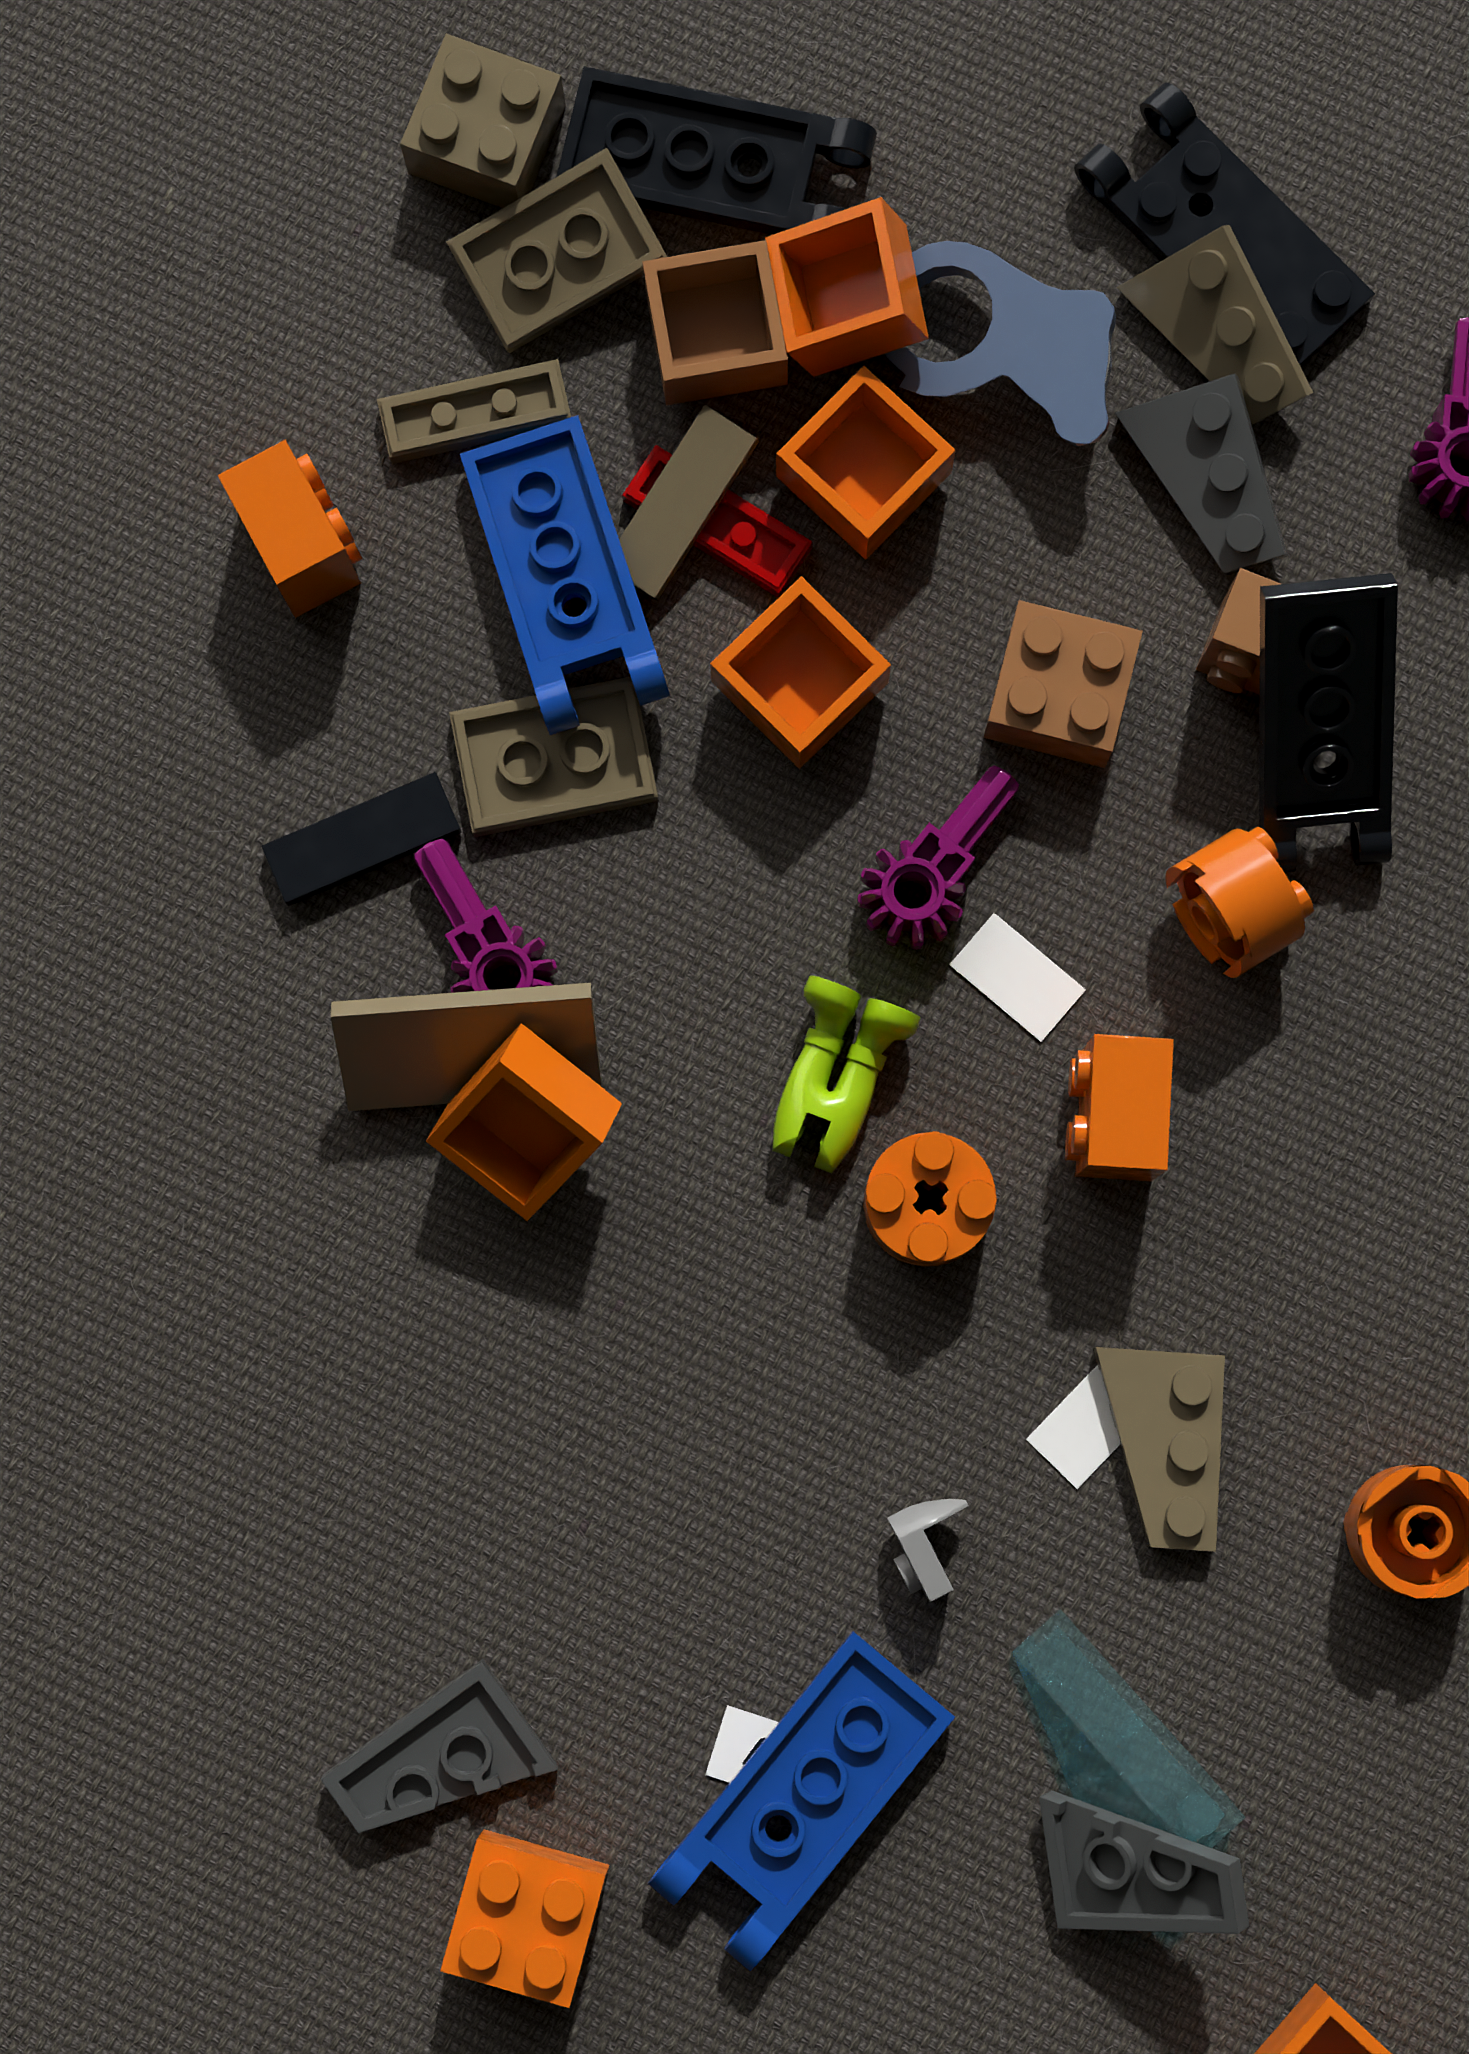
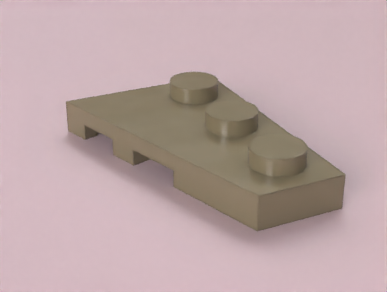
M1230 225L1219 227L1116 287L1209 381L1234 373L1238 376L1252 424L1261 422L1313 393Z
M1094 1347L1093 1350L1098 1368L1101 1370L1108 1395L1111 1415L1115 1428H1117L1127 1464V1473L1147 1546L1216 1552L1225 1356Z

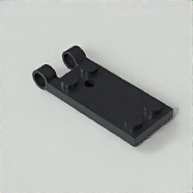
M584 66L557 176L607 148L640 208L773 235L845 210L834 205L805 202L816 154L823 155L827 160L839 166L855 169L865 168L871 162L877 131L871 125L857 119L835 118ZM749 158L757 160L762 166L761 171L753 177L742 175L738 170V166L743 160Z
M1165 82L1141 103L1140 112L1151 130L1167 141L1173 148L1135 182L1131 178L1130 172L1123 160L1111 148L1099 143L1075 164V174L1088 193L1100 201L1160 261L1219 227L1230 225L1300 367H1302L1371 302L1375 293L1197 117L1196 111L1187 96L1173 84ZM1194 198H1204L1211 205V213L1203 217L1196 216L1190 211L1189 202Z
M1392 573L1260 586L1259 825L1257 827L1264 829L1275 843L1278 850V859L1276 861L1284 873L1296 871V828L1349 823L1350 847L1356 866L1388 863L1391 860L1398 583ZM1332 751L1336 754L1334 762L1328 767L1318 768L1313 765L1315 757L1323 752Z

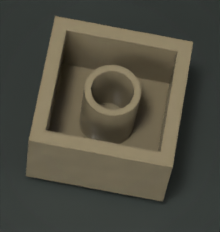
M446 33L400 143L408 174L501 208H505L527 195L533 188L566 107L562 76Z

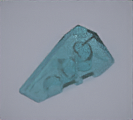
M1058 1609L1011 1651L1073 1798L1213 1848L1246 1818L1061 1609Z

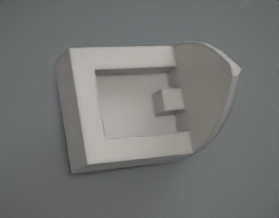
M941 1499L911 1505L887 1517L904 1554L893 1560L910 1594L922 1589L926 1598L931 1602L954 1590L924 1530L969 1506L966 1500Z

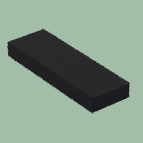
M433 772L266 843L261 847L283 899L289 907L411 855L429 842L439 839L446 840L462 833L439 777L436 772Z

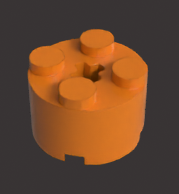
M1255 827L1249 832L1237 828L1233 829L1170 867L1166 872L1167 888L1177 883L1182 896L1181 899L1172 905L1184 930L1200 953L1211 964L1222 958L1231 966L1223 973L1230 978L1239 977L1300 939L1305 932L1304 919L1314 912L1313 903L1307 891L1297 881H1289L1276 861L1278 859V850L1269 834L1260 827Z
M937 1131L910 1135L887 1148L874 1164L864 1192L866 1223L875 1241L895 1259L918 1266L949 1264L967 1254L987 1232L992 1222L997 1202L992 1174L980 1154L964 1141ZM920 1185L927 1191L935 1187L939 1188L944 1194L939 1202L944 1212L937 1215L935 1211L928 1209L922 1214L919 1213L914 1207L919 1198L915 1188Z
M1400 1465L1375 1474L1359 1488L1351 1501L1343 1523L1351 1557L1358 1569L1368 1580L1385 1591L1416 1599L1445 1598L1469 1586V1482L1465 1478L1435 1466ZM1410 1519L1427 1520L1429 1525L1422 1531L1424 1538L1427 1540L1425 1544L1408 1541L1407 1536L1412 1531L1409 1525Z

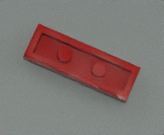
M655 445L622 494L623 502L638 510L672 457V454ZM728 490L708 523L698 535L694 546L779 598L811 551L813 542Z

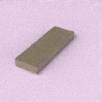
M558 359L377 399L392 464L503 440L571 418Z
M706 405L701 409L619 539L634 585L657 600L664 592L694 545L698 535L708 523L759 443L756 437Z

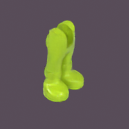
M810 975L804 987V997L806 1002L814 1009L815 1029H808L804 1040L805 1046L785 1084L774 1122L772 1151L791 1157L796 1142L803 1135L805 1129L803 1124L807 1113L815 1115L831 1123L827 1133L822 1135L820 1152L814 1167L832 1174L850 1151L864 1123L872 1101L878 1073L882 1071L887 1059L882 1053L892 1042L912 1037L917 1031L921 1017L894 1004L873 998L868 999L861 1018L856 1042L851 1044L846 1056L847 1061L833 1091L829 1092L827 1085L837 1056L840 1055L845 1042L842 1038L855 1015L862 996L846 986Z

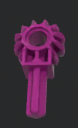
M1469 317L1460 318L1455 324L1450 395L1445 394L1434 411L1432 423L1424 431L1426 441H1417L1411 449L1410 456L1418 464L1413 466L1408 474L1409 482L1427 485L1418 497L1420 504H1427L1437 499L1442 503L1439 508L1441 519L1448 518L1454 508L1458 507L1466 522L1469 521V476L1457 473L1451 466L1450 458L1459 457L1469 461Z
M995 765L989 767L940 829H937L929 822L912 844L909 840L900 842L899 861L885 849H880L876 853L875 859L882 871L864 868L860 880L866 886L874 890L860 893L857 898L858 907L865 909L879 908L866 921V927L870 931L879 929L887 922L891 927L886 937V943L890 946H895L899 941L901 931L909 932L912 949L922 948L924 943L923 928L938 941L946 937L948 931L941 918L957 922L963 912L956 903L950 900L963 896L966 891L965 883L961 881L971 870L975 861V857L969 852L1019 790L1018 782L1010 773ZM906 881L919 883L928 894V902L919 908L910 909L904 907L897 901L894 889L897 885Z
M439 839L429 842L415 853L414 858L417 866L453 927V930L445 934L458 957V960L452 961L451 969L457 975L469 978L454 984L450 988L451 993L490 990L488 986L490 975L496 968L503 965L515 966L520 970L521 978L516 988L553 985L541 980L558 972L554 959L538 960L546 949L545 942L538 937L522 948L524 943L522 927L513 926L510 930L496 905L486 910L447 841Z

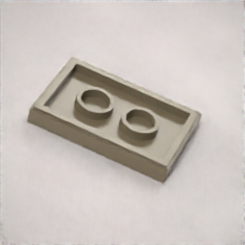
M607 148L446 242L509 354L644 276L642 261L667 257Z
M631 677L570 688L569 692L580 726L553 735H549L536 695L449 712L474 837L659 801L640 704Z

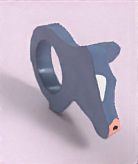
M936 242L927 244L912 252L919 289L939 277L959 275L975 280L988 291L992 299V321L985 338L971 353L955 361L935 363L922 359L912 353L907 346L885 353L887 359L906 375L899 387L923 396L947 397L980 387L1003 375L1012 380L1033 401L1050 414L1056 432L1066 443L1078 447L1099 442L1109 426L1106 409V391L1112 369L1111 338L1116 324L1115 308L1106 295L1095 290H1060L1047 286L1015 268L993 252L966 242Z

